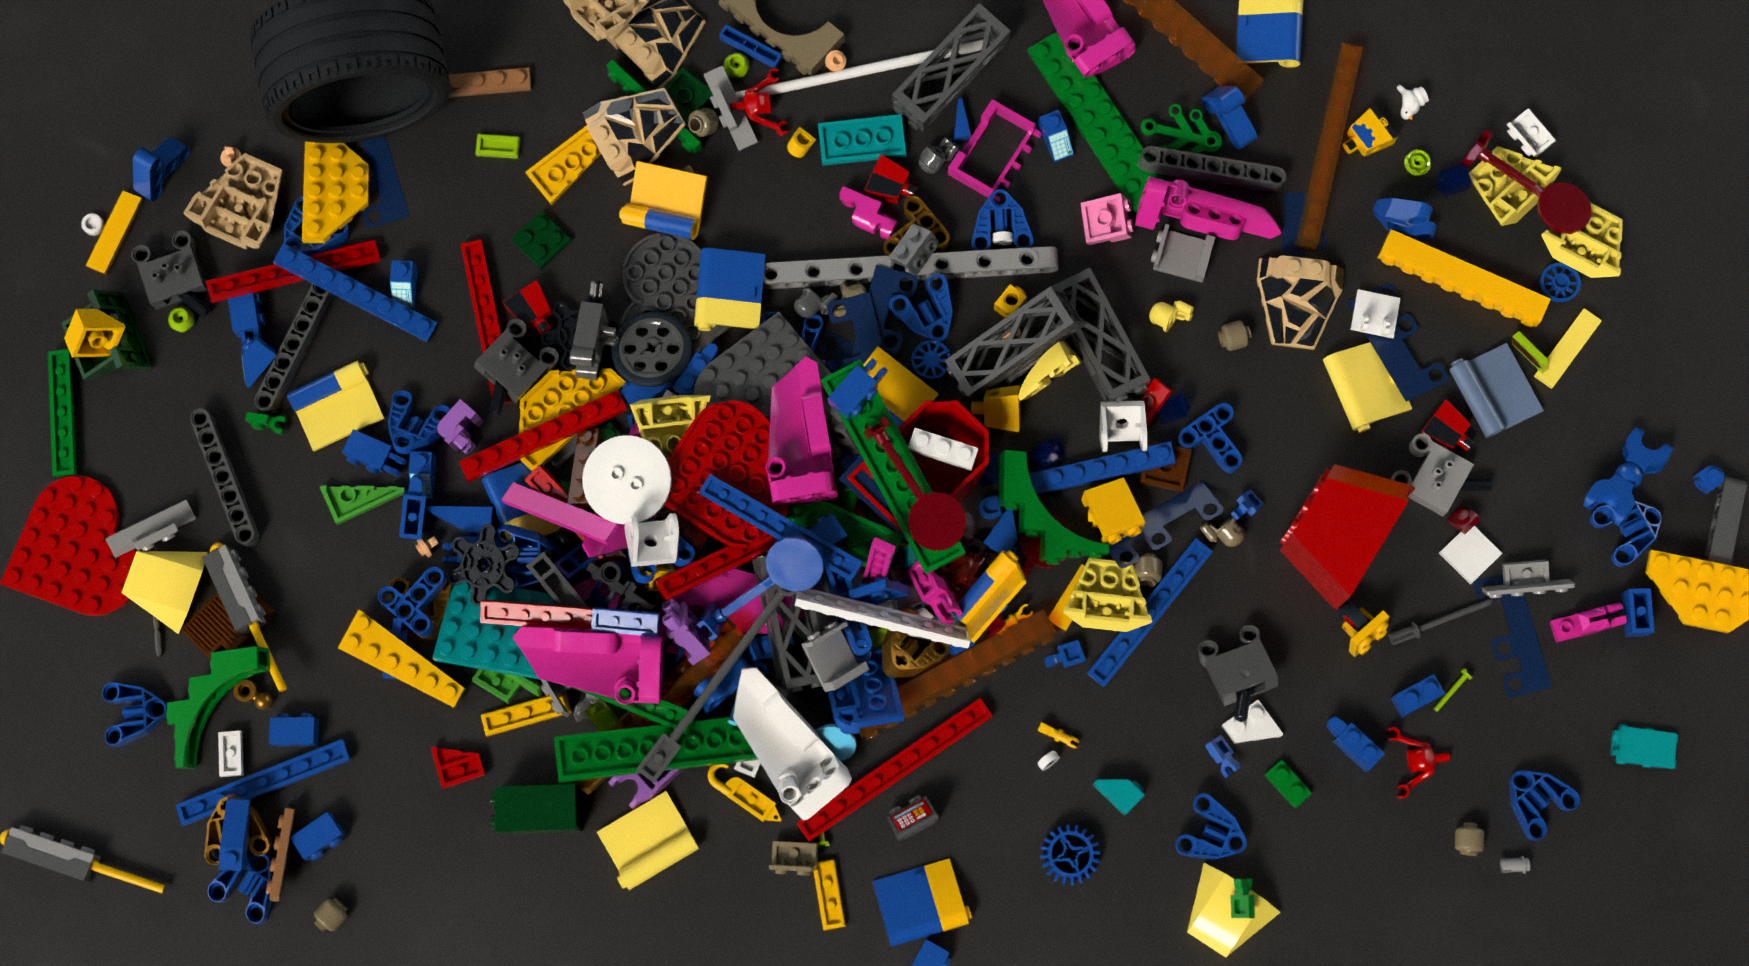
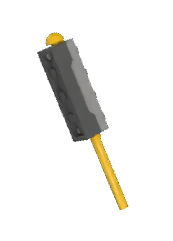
M222 543L213 544L210 548V553L202 558L235 631L242 636L252 632L258 647L268 648L260 631V627L267 624L263 617L266 613L255 599L257 597L255 589L248 584L247 579H249V576L238 562L241 560L238 552ZM269 650L270 673L279 692L285 691L287 686Z
M20 825L19 829L11 827V829L4 830L0 835V842L4 845L1 853L83 881L91 882L94 873L98 872L162 894L166 890V885L100 864L101 856L95 855L94 849L82 846L81 850L74 848L75 843L64 839H61V842L54 841L53 835L41 832L40 836L33 834L34 829Z

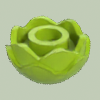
M732 53L724 61V70L732 78L744 77L750 68L748 58L742 53Z
M1416 149L1411 151L1404 160L1406 170L1415 176L1425 174L1431 167L1430 156L1422 150Z
M186 306L175 307L168 316L170 327L178 332H185L191 329L195 324L194 312Z

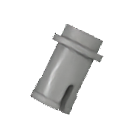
M1521 856L1520 858L1500 859L1501 872H1522V874H1525L1526 871H1530L1529 858Z

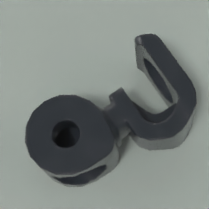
M975 537L965 548V555L976 563L983 561L986 565H990L999 554L988 552L989 547Z

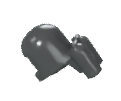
M945 136L937 147L927 145L919 158L920 168L929 174L937 173L945 162L950 161L954 157L959 146L953 143L952 139L948 136Z
M805 287L802 290L803 294L795 300L794 309L802 318H811L819 310H821V315H828L827 304L838 300V297L831 293L820 298L808 287Z

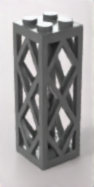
M979 3L892 94L893 110L898 115L906 116L912 128L915 130L920 129L924 132L1007 45L1011 31ZM979 29L984 30V32L964 37L968 32ZM990 36L994 41L987 48ZM984 38L980 53L956 59L959 44ZM952 50L950 61L938 64ZM975 60L973 64L954 69V65ZM948 67V71L927 76L932 71ZM964 72L950 87L952 75ZM946 77L943 92L919 98L922 83ZM914 90L913 97L911 99L908 95ZM937 100L933 104H929L922 107L919 106V104Z
M1091 268L1051 286L1063 290L1066 297L1070 298V303L1074 309L1076 302L1098 314L1097 328L1081 319L1085 325L1084 328L1095 333L1096 339L1081 329L1072 334L1070 338L1104 402L1116 401L1118 403L1131 398L1135 400L1141 398L1148 389L1151 380ZM1083 293L1090 297L1095 305L1079 297L1077 294ZM1104 323L1107 329L1109 330L1111 336L1103 332ZM1103 339L1118 347L1120 353L1105 345ZM1087 341H1089L1090 343L1096 345V347H1095V355H1094L1093 351L1091 350V348H1090V346H1089V344H1088ZM1102 350L1124 362L1123 377L1101 364ZM1130 371L1134 377L1132 379H1130ZM1104 373L1118 380L1122 384L1117 385L1116 383L1110 381L1106 378Z
M1050 286L945 360L948 365L946 369L953 378L957 379L959 383L957 385L958 389L964 396L981 398L985 395L986 390L996 388L1045 354L1057 342L1064 341L1085 325L1063 290ZM1059 315L1060 319L1056 328L1049 333L1055 317ZM1049 316L1040 338H1026L1036 317ZM1027 321L1020 338L1014 339L1020 325ZM1007 334H1009L1008 339H1006V340H1000V339H1002L1003 337H1005ZM1030 346L1020 353L1022 347ZM1010 347H1015L1010 360L1002 366ZM1003 348L994 369L981 370L990 349ZM982 353L975 367V370L973 371V369L971 368V364L974 360V357Z
M767 556L752 560L757 584L769 576L766 568ZM776 584L759 594L762 610L765 609L774 597ZM796 593L792 597L789 609L781 601L765 622L778 685L790 691V693L802 691L804 685H807L808 688L822 686L815 671L811 672L812 665L808 661L806 653H804L800 665L787 652L793 631L803 642L808 640L806 636L816 631L820 632L816 611L795 606ZM800 609L802 611L804 625L798 619ZM777 614L784 620L781 632ZM789 670L794 674V676H790Z

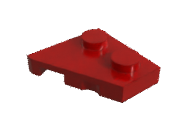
M431 747L442 789L486 776L479 753Z

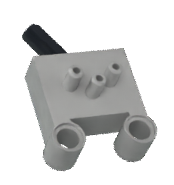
M1424 433L1416 435L1409 444V451L1413 456H1426L1413 481L1410 474L1404 470L1395 472L1390 480L1394 481L1395 478H1401L1405 484L1414 486L1415 489L1408 498L1442 517L1450 509L1459 491H1491L1493 486L1491 479L1467 478L1474 464L1433 442ZM1416 441L1423 442L1425 449L1417 448Z

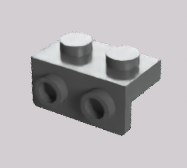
M912 224L889 258L892 262L907 268L912 275L916 276L936 250L939 241L930 230Z

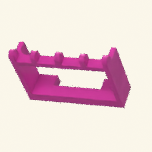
M992 99L981 116V123L963 151H958L949 165L948 175L989 198L992 192L998 190L1000 185L1007 188L1010 186V182L1005 177L1011 168L1020 170L1021 165L1016 162L1022 151L1031 153L1032 148L1026 144L1032 135L1040 138L1042 133L1035 129V123ZM997 114L1027 131V134L993 188H990L964 173L961 169ZM995 195L994 202L999 203L1001 199Z

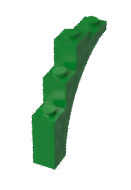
M1004 450L1000 454L998 506H1004L1006 510H1018L1019 508L1020 534H1026V537L1036 538L1040 535L1039 561H1046L1048 565H1059L1060 562L1067 558V554L1069 558L1089 556V558L1102 559V557L1109 553V544L1094 542L1074 534L1048 513L1032 486L1027 469L1026 452Z
M254 646L211 652L210 667L212 675L189 677V700L167 702V725H175L174 759L176 768L195 769L197 767L199 742L209 715L220 699L240 681L254 674L270 671L269 648Z

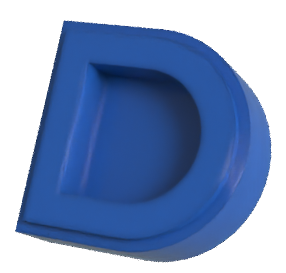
M997 494L985 497L979 503V513L983 518L990 520L1003 516L1001 506H998Z

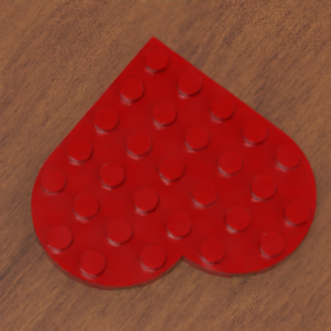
M734 400L714 403L702 410L693 420L667 459L671 470L672 484L669 497L664 506L730 547L741 549L754 548L774 538L699 494V491L711 474L780 515L787 517L788 504L772 503L769 478L766 471L770 423L767 418L750 404Z
M77 475L63 477L48 485L40 493L33 505L0 584L87 616L109 615L108 613L127 605L131 600L121 592L136 554V549L115 558L105 539L115 534L119 525V508L111 491L95 479Z

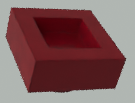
M1464 505L1448 518L1449 524L1463 534H1466L1480 521L1479 515Z

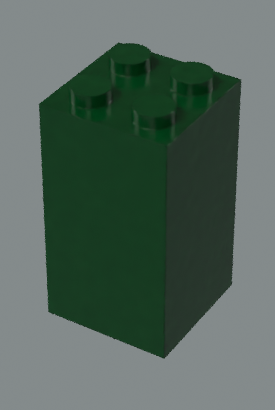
M577 784L494 787V792H491V805L494 806V815H491V828H495V832L500 835L582 832L581 787Z

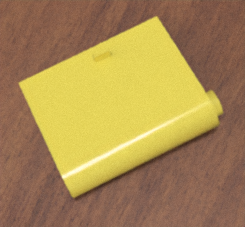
M1370 342L1333 353L1323 359L1353 431L1365 432L1371 428L1370 425L1375 421L1412 410L1409 400L1405 401Z
M667 791L597 831L619 870L620 875L617 877V880L623 889L627 887L628 890L633 889L699 850L695 839Z

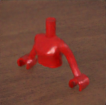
M773 68L768 72L766 79L745 91L742 102L730 103L731 111L745 110L752 121L775 129L779 136H785L789 131H782L780 126L787 125L786 121H781L777 124L758 116L760 114H770L771 112L768 92H758L768 84H774L780 79L771 76V74L778 72V69Z
M1396 727L1386 730L1394 731L1396 734L1395 738H1389V741L1398 740L1412 747L1419 748L1407 750L1408 767L1410 773L1424 772L1417 775L1407 784L1396 787V789L1402 788L1405 791L1404 796L1397 797L1399 799L1406 798L1411 788L1432 776L1435 772L1436 763L1450 761L1449 752L1434 754L1429 743L1400 735V731Z

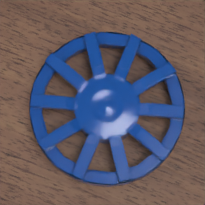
M1554 263L1543 271L1539 284L1543 295L1550 298L1553 302H1568L1578 294L1581 288V278L1579 273L1568 265ZM1557 267H1562L1561 273H1557ZM1552 269L1554 277L1547 272ZM1565 269L1572 272L1568 276L1564 274ZM1574 275L1576 281L1570 282L1569 278H1571ZM1544 277L1550 279L1551 282H1544ZM1545 285H1551L1552 287L1546 290ZM1577 285L1575 291L1569 288L1568 286ZM1553 290L1556 291L1554 296L1550 294ZM1565 290L1570 292L1572 295L1567 297ZM1559 292L1562 293L1563 298H1558Z
M926 340L914 349L911 356L912 368L923 379H939L948 372L946 368L944 369L940 365V362L946 363V359H940V356L947 354L949 358L951 356L950 351L939 341ZM930 344L936 345L934 351H931ZM927 345L928 352H925L921 347ZM939 346L944 349V351L937 354ZM918 350L924 355L923 357L915 356ZM915 359L923 360V362L916 365ZM925 366L923 373H921L918 368ZM938 367L942 372L936 375L935 368ZM928 369H932L933 376L926 375Z

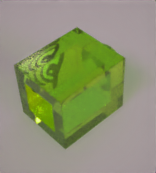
M598 699L584 711L600 732L617 730L623 724L606 702Z

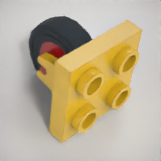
M1349 602L1343 603L1337 609L1340 618L1344 622L1342 628L1351 637L1349 652L1354 657L1359 653L1364 655L1371 648L1370 644L1375 639L1379 641L1387 634L1386 629L1389 626V615L1384 610L1374 618L1363 607L1358 610Z

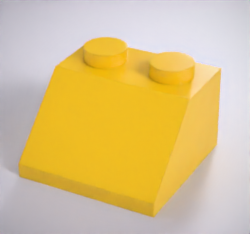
M76 309L64 339L72 357L111 356L109 350L118 346L125 330V325L98 309Z

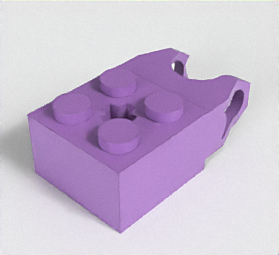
M684 769L663 771L655 783L641 773L614 776L608 783L614 787L627 779L635 780L638 784V791L633 801L629 804L632 809H635L641 803L653 799Z

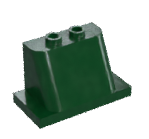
M96 289L88 292L87 295L91 303L82 309H98L123 323L125 330L118 346L109 350L111 356L75 357L83 380H94L118 369L148 371L151 369V362L123 292ZM73 315L61 323L65 334Z

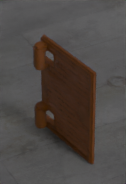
M218 592L180 630L210 660L211 652H216L221 646L226 650L239 649L252 635V632L242 636L235 631ZM257 594L255 599L263 607L266 613L263 617L267 623L273 617L275 610Z

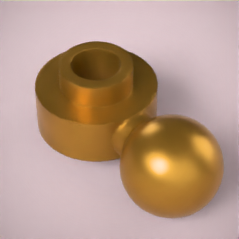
M242 680L234 686V696L239 701L250 702L253 700L256 707L261 710L271 707L273 702L271 695L265 692L257 693V686L252 681ZM245 687H248L250 689V693L248 695L243 694V689Z

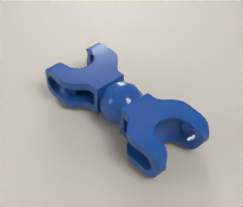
M1635 427L1627 437L1622 449L1625 462L1615 470L1614 476L1611 479L1595 482L1583 503V506L1589 510H1593L1595 506L1601 503L1611 505L1615 510V517L1612 523L1619 527L1628 519L1635 505L1632 491L1642 483L1643 477L1646 474L1661 472L1674 450V447L1667 443H1664L1657 450L1647 449L1641 441L1645 431L1638 427Z
M825 567L824 571L830 593L849 598L848 591L853 589L852 583ZM837 616L842 622H847L848 626L843 628V631L856 662L866 661L868 663L872 657V641L866 624ZM857 655H866V656L863 657V658H860V657H858Z

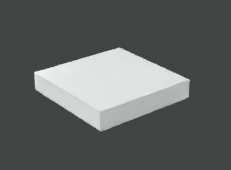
M1474 526L1466 534L1460 532L1439 554L1469 584H1472L1502 552Z

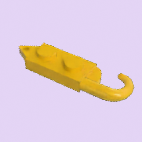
M718 764L710 767L708 780L714 788L762 822L782 821L776 809V803L741 778H731L725 784L716 778V770L720 767L729 768L728 764Z

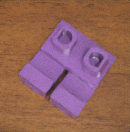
M460 399L439 422L437 430L445 439L444 441L456 452L461 449L466 455H469L476 445L469 439L471 435L467 431L474 424L479 428L484 421Z

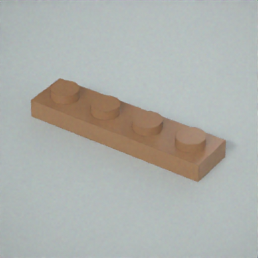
M530 68L449 74L451 87L449 97L531 90Z
M285 808L284 815L279 816L278 828L282 829L280 837L276 836L274 850H278L277 857L271 860L270 871L274 872L273 879L268 880L266 893L270 894V901L279 902L294 821V809Z

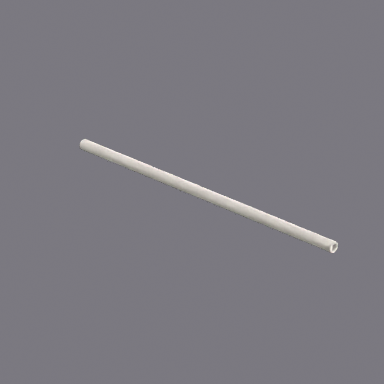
M989 38L987 48L994 41L992 38ZM983 39L959 44L957 56L981 51ZM934 50L846 68L837 72L832 71L767 85L758 93L768 92L770 96L922 63ZM952 50L944 58L950 57ZM746 90L735 92L739 102L743 101Z

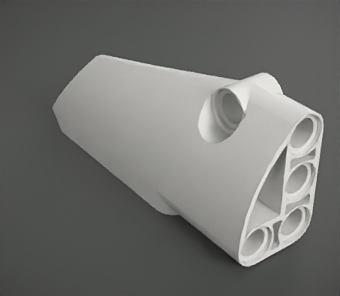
M756 667L742 668L733 719L777 789L782 802L788 804L802 820H807L850 784L852 779L849 770L820 740L814 728ZM787 788H793L789 793L784 792Z

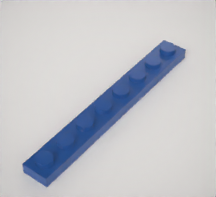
M284 243L273 260V264L427 343L437 326V322Z
M1170 441L1148 446L1147 451H1142L1141 448L1030 473L1029 476L1036 494L1042 495L1176 464Z
M711 474L699 491L701 496L778 540L797 536L809 540L819 549L823 557L824 567L850 582H853L863 565L862 561Z
M1195 538L1145 600L1152 623L1128 632H1120L1087 672L1088 676L1103 688L1108 684L1213 553L1210 548Z
M344 739L310 751L176 804L182 826H187L210 817L218 802L228 794H235L241 799L253 800L349 762L351 757Z

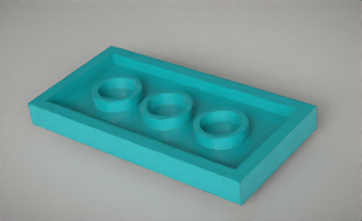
M900 114L818 123L822 166L878 160L880 155H884L888 159L906 157L903 122Z

